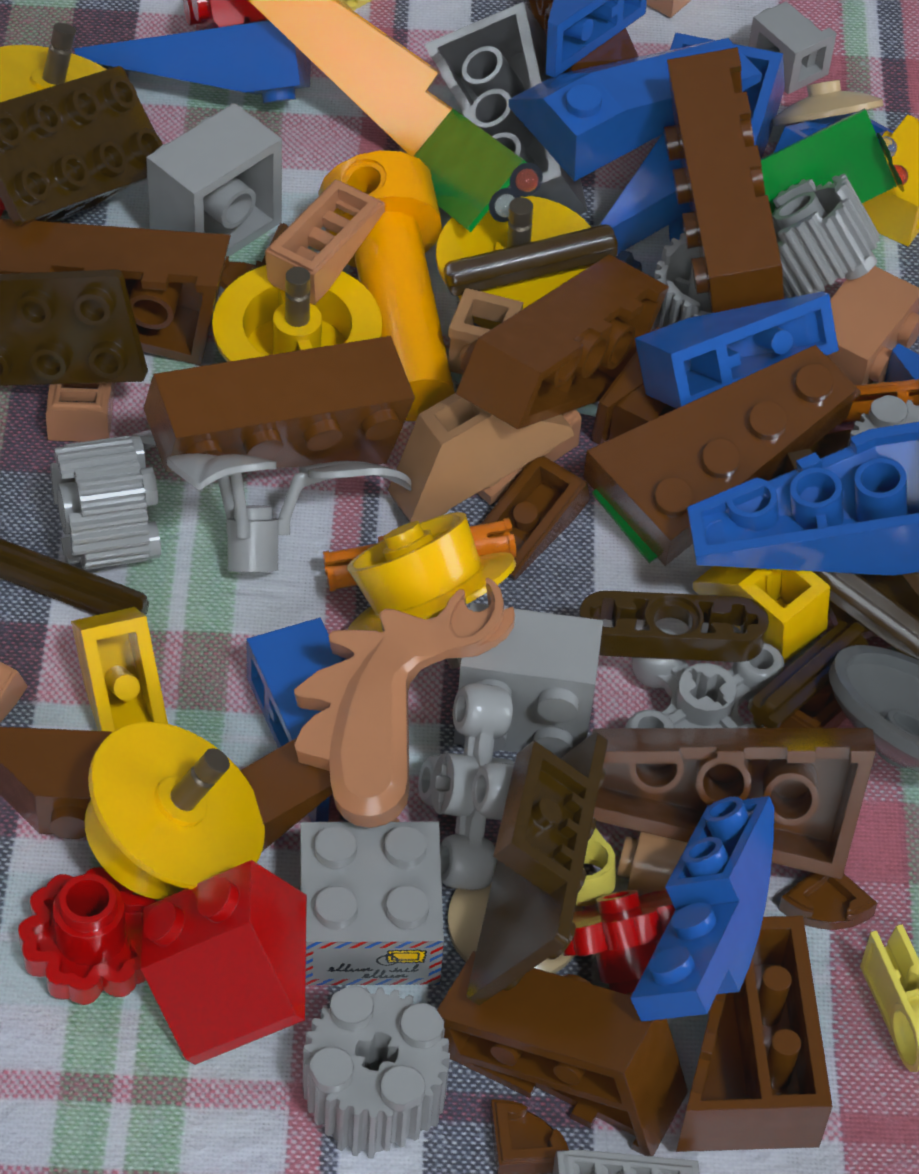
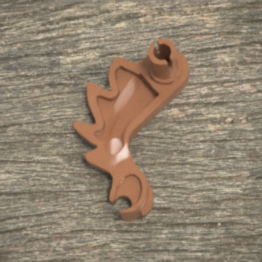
M490 578L485 580L489 607L483 611L477 612L468 609L465 592L459 589L449 599L443 611L434 618L425 620L394 609H384L380 612L383 633L369 630L332 631L328 636L332 653L347 660L315 672L294 689L298 707L321 711L314 715L300 730L294 744L298 761L302 764L330 771V783L336 808L344 819L354 825L373 828L386 825L389 822H399L397 817L407 805L410 791L408 691L410 683L421 669L444 659L479 656L504 641L514 628L515 612L513 606L504 610L501 589Z

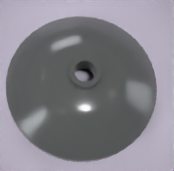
M855 645L842 649L836 655L829 669L831 687L840 708L854 728L873 729L876 752L882 759L896 767L908 768L919 772V660L876 646Z

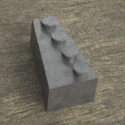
M523 1L424 44L429 55L440 70L448 89L463 111L464 117L527 163H534L541 169L543 175L541 187L531 196L560 203L578 215L588 212L581 178L574 182L508 107L510 98L552 77L546 75L547 34Z

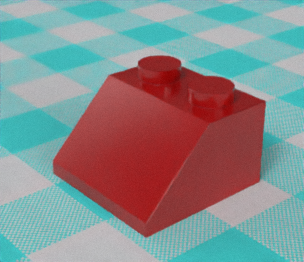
M249 860L198 883L197 887L192 890L184 889L144 907L140 969L185 1060L194 1065L305 1021L307 895L253 860Z

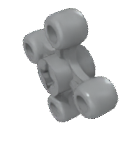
M659 628L661 631L665 633L676 635L669 630ZM764 643V647L757 657L745 662H734L728 671L712 663H698L689 667L685 660L632 657V670L637 680L650 688H664L670 697V705L663 712L650 709L635 713L628 719L625 728H756L753 724H745L738 715V706L743 701H749L785 670L783 656L778 649Z
M472 683L459 689L453 705V722L455 729L465 736L464 753H444L431 756L423 762L419 774L418 788L421 800L428 806L434 807L438 814L457 816L455 834L445 837L440 845L441 881L446 886L455 889L478 890L488 887L493 880L497 859L493 857L495 846L493 842L484 837L486 819L502 820L514 762L510 759L493 757L494 739H498L507 733L513 715L512 698L509 692L495 685Z

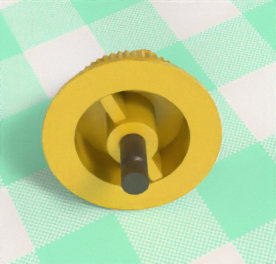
M266 265L240 276L224 290L215 305L212 328L218 350L224 359L230 362L379 338L382 336V316L380 308L371 292L361 282L343 271L324 296L313 305L310 303V272L307 269L293 267L286 272L285 292L268 281Z

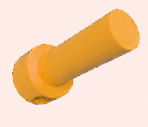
M379 150L356 155L335 166L324 177L318 195L337 179L385 202V212L347 265L357 268L359 282L371 292L380 308L382 316L381 337L391 336L415 396L405 421H416L420 413L455 393L425 253L436 244L442 231V224L430 169L419 158L407 153ZM338 208L334 210V213L348 220L354 217ZM325 228L326 232L334 236L337 235V233Z

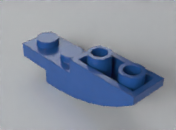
M770 796L746 800L738 797H727L707 805L665 886L674 905L675 912L630 998L641 1022L705 1015L708 1013L716 994L740 991L759 938L768 895L774 841V805Z

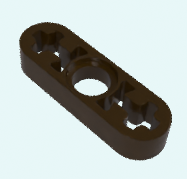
M598 591L590 594L583 600L579 611V617L612 620L613 627H602L599 655L611 657L745 662L754 659L761 653L769 624L768 615L762 606L749 598L738 596ZM664 618H675L684 622L690 630L683 634L672 635L661 631L655 623ZM637 620H644L642 630L636 629ZM703 623H709L707 633L701 632ZM732 625L740 626L742 633L734 632Z

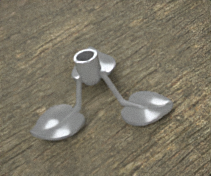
M151 430L131 435H140L144 451L156 446ZM196 453L167 457V466L198 491L218 480L227 518L228 571L233 572L278 571V535H290V519L299 494L306 486L335 478L376 475L391 480L411 491V479L406 474L381 465L361 461H335L299 467V472L295 473L292 478L279 517L272 518V506L246 505L242 473L276 469L275 461L239 454L216 456Z

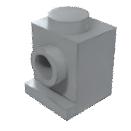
M785 1L775 7L767 8L753 17L748 47L783 53L784 92L790 94L829 74L837 33L830 27L821 31L811 20L804 17Z

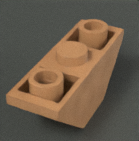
M454 393L420 413L417 417L396 469L411 479V491L391 481L388 491L409 523L414 521L421 523L444 515L449 509L481 490L494 486L502 478L537 457L550 453L556 446L575 436L570 424L562 415L516 429Z

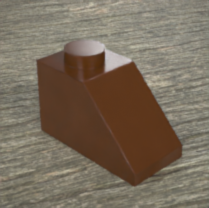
M0 727V795L39 834H53L65 839H81L86 837L84 820L87 806L91 800L88 782L89 768L95 751L112 732Z

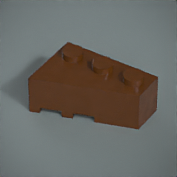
M803 916L763 917L752 961L740 991L716 994L711 1006L676 1152L820 1147L833 1106Z
M473 951L437 1009L444 1021V1038L449 1040L448 1053H450V1059L528 1098L532 1096L537 1087L575 1106L570 1119L591 1129L596 1118H599L635 1136L632 1150L644 1156H654L688 1093L667 1019L641 1022L630 999L633 992L624 994L592 985L589 981L577 975L565 974L561 976L536 968L527 972L511 990H501L483 1004L477 1005L466 997L476 951Z

